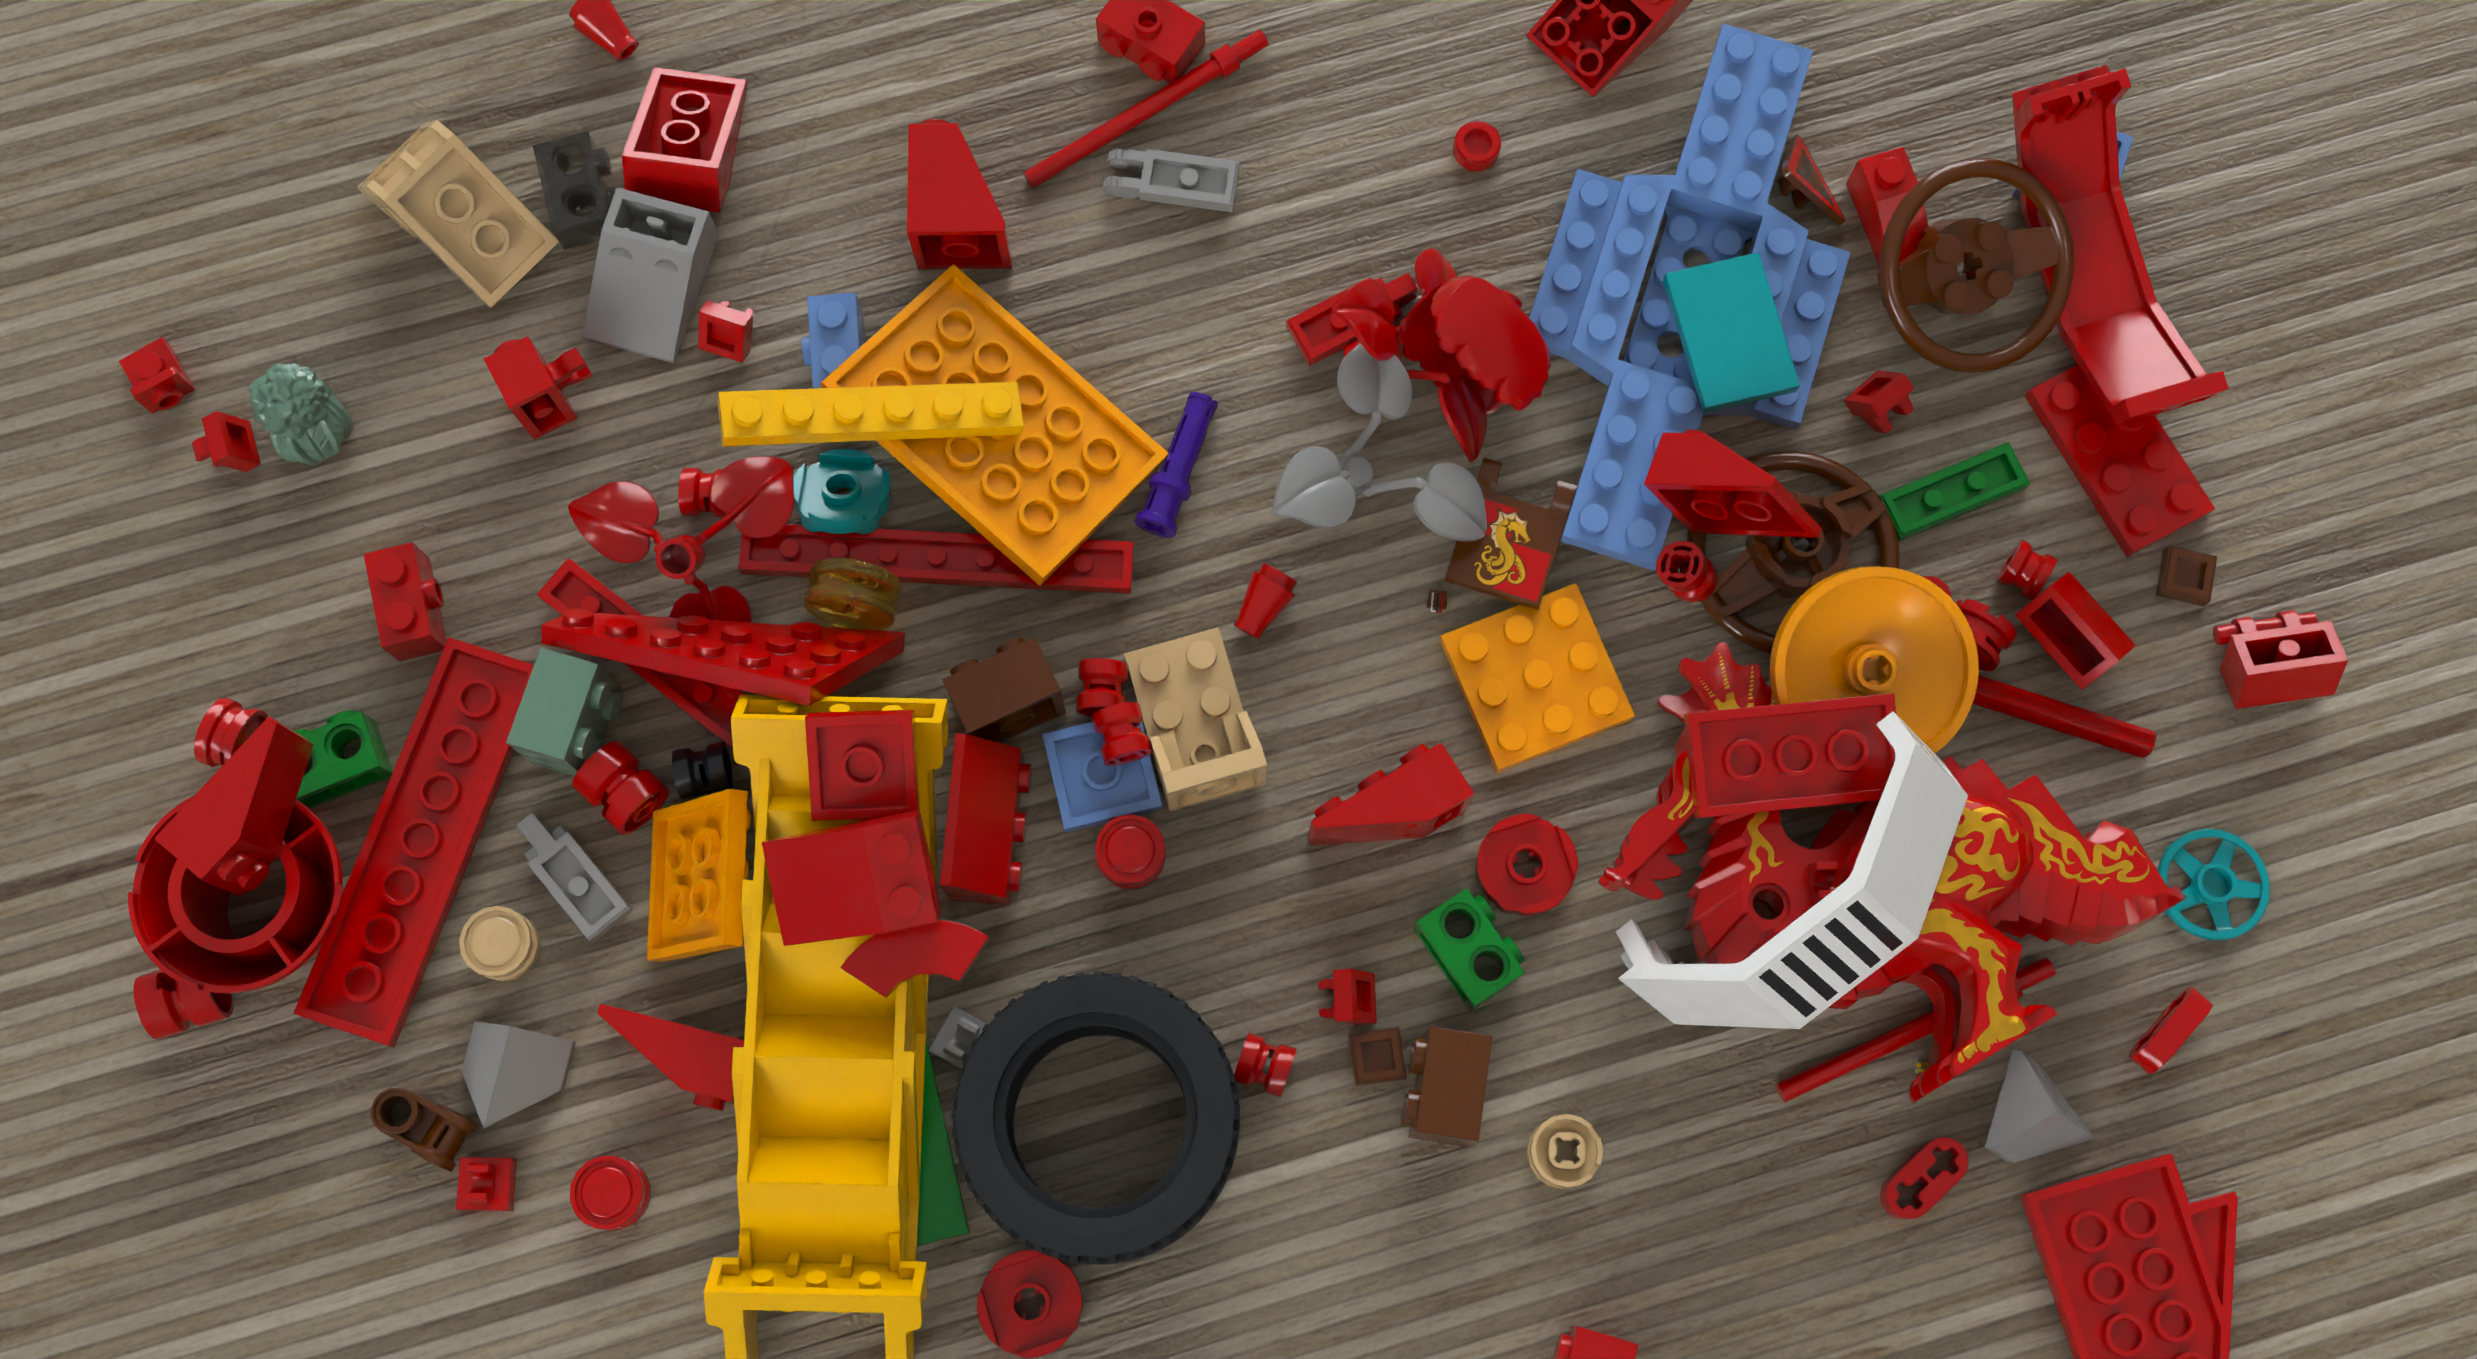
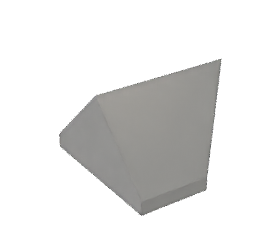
M474 1021L461 1073L483 1129L558 1092H563L575 1042L513 1026Z
M2012 1049L1985 1148L2005 1161L2016 1163L2094 1140V1136L2044 1068L2023 1051Z

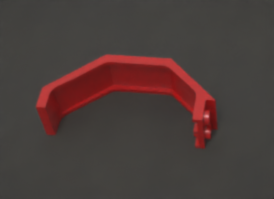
M2106 64L2012 92L2017 166L2033 174L2052 192L2065 214L2072 236L2074 249L2073 280L2065 308L2056 323L2064 344L2117 426L2215 398L2229 388L2223 370L2211 374L2205 373L2159 305L2154 294L2119 179L2115 111L2117 102L2132 86L2126 68L2110 72ZM2020 191L2021 214L2026 228L2047 226L2036 205L2028 196ZM2054 266L2040 270L2047 296L2049 295L2053 280Z

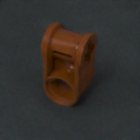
M389 1088L381 1092L374 1099L371 1107V1119L376 1128L411 1148V1151L423 1159L450 1172L456 1166L453 1159L468 1134L475 1133L480 1126L465 1115L443 1104H438L421 1093L402 1088ZM405 1098L411 1106V1115L405 1124L398 1127L392 1121L391 1111L397 1101Z

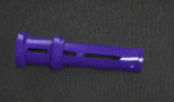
M1191 392L1189 394L1164 465H1162L1161 471L1156 472L1150 478L1148 485L1151 488L1148 500L1144 510L1138 512L1134 520L1138 527L1156 536L1172 538L1176 535L1178 528L1175 521L1183 501H1188L1192 493L1189 483L1191 472L1205 440L1211 419L1218 407L1216 400H1212V397L1199 392Z

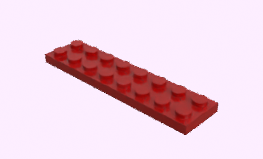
M448 637L341 896L334 924L320 947L293 1014L395 1048L514 752V749L506 744L534 667L533 664Z

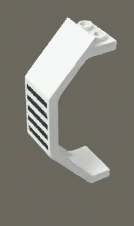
M1892 711L1876 725L1894 748L1895 762L1854 868L1844 883L1748 958L1734 964H1684L1682 961L1679 964H1674L1666 948L1654 938L1647 943L1640 928L1631 919L1616 931L1626 950L1621 954V958L1629 969L1618 979L1673 1024L1801 1029L1918 939L1968 794L1940 758Z

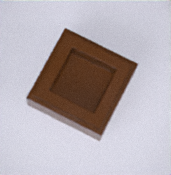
M2169 545L2163 550L2156 596L2199 606L2207 605L2211 600L2217 556Z
M1399 1027L1348 1035L1355 1087L1406 1080L1407 1075Z

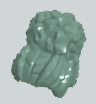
M295 363L273 364L266 370L264 375L254 380L248 388L251 392L249 401L252 404L254 420L262 425L264 431H270L272 446L275 448L276 453L286 461L317 465L327 458L338 454L342 449L341 445L344 439L353 430L351 416L335 396L332 388L325 385L321 379H318L316 373L309 367H300L299 364Z

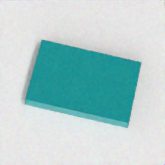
M1759 252L1665 273L1663 278L1664 286L1702 413L1797 392L1800 387L1799 380Z

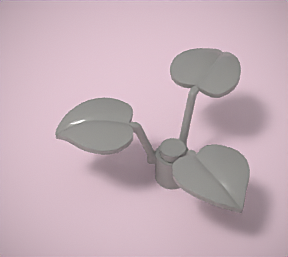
M1359 342L1340 363L1337 384L1340 395L1351 409L1360 414L1371 413L1368 425L1339 462L1334 453L1327 448L1310 446L1295 454L1286 465L1279 479L1274 496L1272 514L1295 519L1314 527L1334 528L1340 526L1351 517L1355 507V497L1363 493L1370 497L1377 492L1416 487L1421 489V491L1418 492L1414 499V511L1427 528L1443 537L1458 541L1470 542L1483 538L1487 531L1483 493L1474 476L1460 465L1445 462L1436 464L1428 471L1426 480L1414 477L1375 484L1372 482V467L1366 459L1359 457V452L1379 425L1381 415L1396 420L1407 413L1412 400V386L1405 367L1395 355L1389 360L1378 361Z

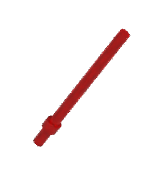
M1259 29L1231 47L1225 44L1209 54L1210 59L1023 172L1028 184L1034 189L1216 77L1221 76L1225 78L1239 70V63L1269 46L1266 36Z
M2047 957L2017 970L2014 980L2017 998L2023 996V990L2056 975L2054 966ZM1933 1010L1775 1084L1783 1102L1790 1101L1932 1034L1934 1028Z

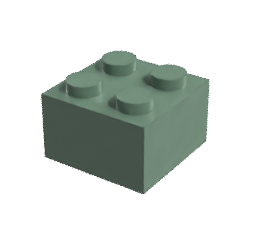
M540 647L506 744L532 764L575 776L583 763L593 753L606 745L603 737L609 721L614 722L621 710L623 700L622 694L619 693L621 687L597 663Z

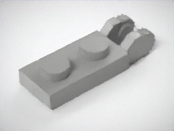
M1116 148L1109 151L1107 163L1111 167L1130 172L1142 170L1141 179L1113 175L1105 178L1103 190L1111 196L1127 199L1139 197V200L1233 212L1239 174V162L1153 149H1146L1143 152Z

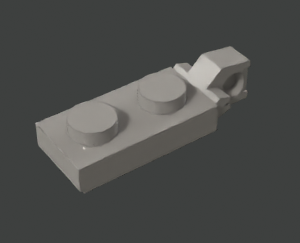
M531 813L516 825L533 846L524 854L529 860L528 866L590 942L594 943L633 911L574 836L568 831L566 832L561 825L551 832L540 817H536L534 813Z

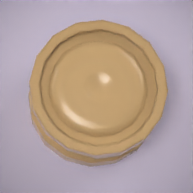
M502 906L483 908L473 914L463 926L459 939L460 954L467 966L480 975L502 982L518 979L528 973L536 963L541 949L540 935L533 922L513 909Z
M1570 1114L1553 1116L1538 1125L1529 1137L1526 1150L1529 1167L1536 1178L1547 1186L1558 1189L1577 1187L1593 1178V1175L1601 1166L1603 1157L1601 1138L1593 1129V1125L1582 1117Z

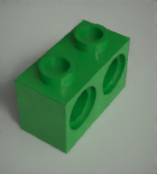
M349 710L334 714L327 719L326 725L311 731L307 729L294 730L313 744L310 757L313 759V765L309 773L303 776L296 798L309 809L388 779L393 773L376 721L361 711ZM360 738L361 747L358 753L349 759H345L344 749L351 740Z
M1466 888L1416 921L1413 930L1469 1012H1471L1520 979L1525 973L1520 964L1525 962V959L1509 936L1502 940L1491 922L1496 920V917L1485 899L1480 894L1473 898ZM1453 914L1464 916L1470 922L1471 934L1463 939L1452 937L1445 929V919ZM1481 956L1493 958L1500 968L1499 978L1494 981L1480 979L1474 971V960Z

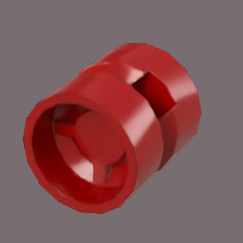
M619 740L602 746L583 763L572 780V787L593 807L603 805L604 808L601 815L624 836L633 833L653 817V811L659 810L665 803L670 790L649 769L639 771L640 761Z
M162 970L141 975L134 982L133 991L136 1010L143 1027L153 1039L160 1040L185 1032L190 1028L191 1021L197 1026H204L229 1018L232 1015V994L213 993L187 986L174 980Z

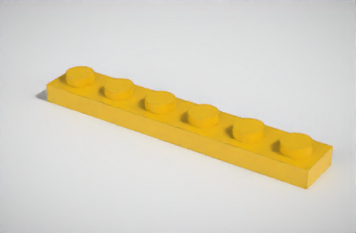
M1017 382L719 392L717 401L722 447L1021 435L1024 427Z

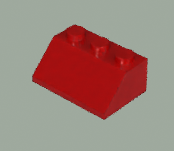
M955 733L940 886L950 901L1010 905L1011 892H1020L1022 862H1014L1016 842L1024 843L1026 837L1027 813L1019 812L1021 793L1029 794L1032 765L1024 763V757L1020 748L960 733Z

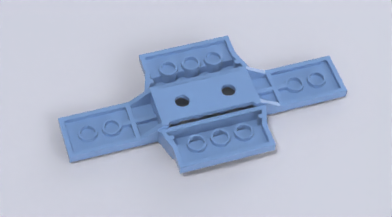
M1723 23L1675 174L1625 175L1623 182H1619L1577 169L1529 317L1546 342L1550 354L1568 359L1608 386L1560 542L1654 571L1673 515L1644 485L1662 433H1684L1688 429L1698 430L1703 415L1753 416L1795 430L1800 425L1851 253L1807 239L1809 230L1767 203L1813 50ZM1664 215L1667 220L1622 361L1618 357L1662 216ZM1753 239L1749 254L1757 252L1760 254L1800 387L1794 393L1702 413L1685 352L1683 351L1681 355L1670 358L1662 355L1657 348V340L1663 335L1672 334L1680 338L1663 278L1665 273L1686 269L1683 256L1689 251H1701L1706 254L1709 262L1713 263L1741 256L1744 243Z

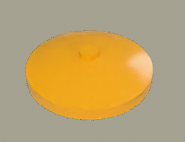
M1870 566L1847 569L1813 585L1799 597L1785 615L1778 628L1771 651L1770 684L1775 705L1894 693L1897 715L1935 754L1955 736L1964 723L1974 701L1978 685L1979 665L1977 647L1972 630L1960 608L1949 595L1931 581L1915 573L1892 567Z

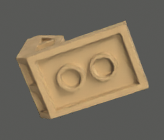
M438 120L424 123L356 187L375 206L411 236L418 237L490 308L559 243L557 238L467 146Z
M1219 627L1124 653L1169 812L1266 784L1267 763L1264 752L1247 711H1243Z

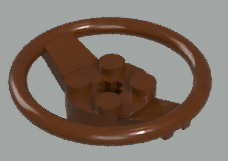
M1969 158L1955 161L1931 172L1912 187L1902 199L1889 221L1883 238L1879 274H1877L1883 297V307L1886 308L1892 324L1902 339L1912 350L1931 363L1948 370L1965 373H1980L2000 369L2032 352L2048 336L2059 320L2069 297L2073 280V241L2067 219L2060 204L2052 192L2033 174L2017 165L1998 159ZM1983 177L2011 184L2029 197L2041 212L2047 226L2004 230L1999 223L1987 222L1980 218L1942 219L1928 226L1922 232L1925 235L1919 241L1916 252L1910 253V256L1900 261L1903 240L1918 210L1936 192L1960 180ZM1963 262V272L1958 273L1957 265ZM2054 266L2050 292L2036 320L2020 337L1994 351L1971 354L1947 349L1929 338L1918 327L1907 309V306L1928 303L1932 308L1937 309V312L1942 314L1980 313L1995 305L2000 298L2008 296L2013 289V280Z
M1769 452L1747 460L1766 472L1795 470L1816 474L1836 483L1844 489L1828 496H1822L1821 499L1810 494H1798L1799 491L1789 492L1822 528L1820 537H1793L1797 541L1803 538L1808 541V547L1804 550L1805 552H1802L1792 546V539L1790 537L1749 535L1745 542L1746 549L1718 576L1717 585L1710 596L1700 601L1714 621L1726 632L1746 645L1767 653H1771L1776 635L1754 627L1737 614L1775 593L1785 598H1794L1802 595L1819 581L1841 572L1848 563L1851 542L1871 524L1874 527L1879 545V567L1899 569L1900 554L1897 533L1887 508L1868 482H1865L1849 468L1826 457L1807 452ZM1688 530L1686 541L1694 543L1706 556L1707 534L1691 533Z

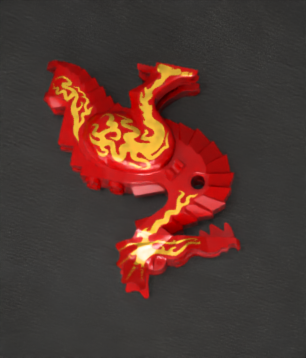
M1722 641L1716 645L1712 654L1704 661H1694L1687 657L1681 659L1678 668L1680 673L1692 685L1691 689L1679 696L1662 695L1657 701L1660 708L1674 715L1683 723L1684 714L1775 705L1772 690L1764 682L1759 664L1752 663L1745 666L1737 664L1731 655L1727 643ZM1685 728L1674 747L1677 759L1658 787L1656 794L1657 806L1651 808L1633 824L1620 846L1619 857L1613 863L1614 868L1606 867L1604 876H1601L1598 880V883L1609 891H1617L1624 887L1644 898L1660 900L1663 897V892L1653 881L1677 878L1682 874V869L1673 863L1668 856L1686 853L1688 847L1681 840L1679 834L1696 819ZM1952 756L1942 760L1968 794L1919 937L1828 1007L1848 1009L1858 1001V998L1881 994L1891 985L1900 982L1914 984L1925 991L1933 1004V1039L1928 1065L1924 1072L1914 1079L1909 1088V1098L1912 1103L2058 1015L2047 1004L2030 1005L2027 1007H2022L2019 1004L2014 980L2022 946L2020 943L2004 935V932L2021 939L2027 934H2031L2046 942L2054 938L2071 946L2079 940L2091 944H2100L2116 939L2141 927L2186 899L2178 885L2170 889L2168 888L2132 829L2102 821L2092 833L2088 832L2085 836H2082L2036 774L2008 790L1983 759L1963 770ZM1880 800L1861 802L1854 808L1856 813L1838 808L1809 848L1797 845L1786 835L1781 825L1780 810L1712 817L1707 829V833L1712 838L1698 863L1703 868V871L1686 895L1691 899V904L1684 930L1691 931L1698 962L1705 960L1707 964H1734L1745 960L1844 883L1854 868Z

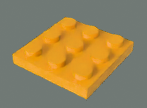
M1576 583L1544 595L1539 610L1518 605L1440 636L1439 641L1496 774L1629 722L1635 717Z
M727 789L653 811L647 961L669 962L741 947L743 945L742 882L747 880L749 875V865L745 857L746 833L751 821L750 811L747 808L748 791Z

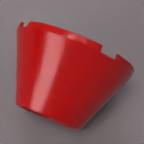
M192 796L174 807L154 826L138 851L135 861L139 863L134 877L133 890L128 892L129 916L133 931L150 960L165 974L187 986L203 991L226 994L244 993L270 986L286 978L305 964L322 945L334 924L341 902L343 887L341 860L336 844L320 818L306 805L296 799L278 854L286 873V893L283 903L275 917L263 929L250 936L237 939L231 930L227 914L228 900L231 892L200 880L154 839L194 797Z

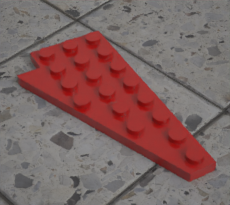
M2171 1153L2020 1195L2074 1359H2229L2238 1204L2235 1191L2189 1203Z

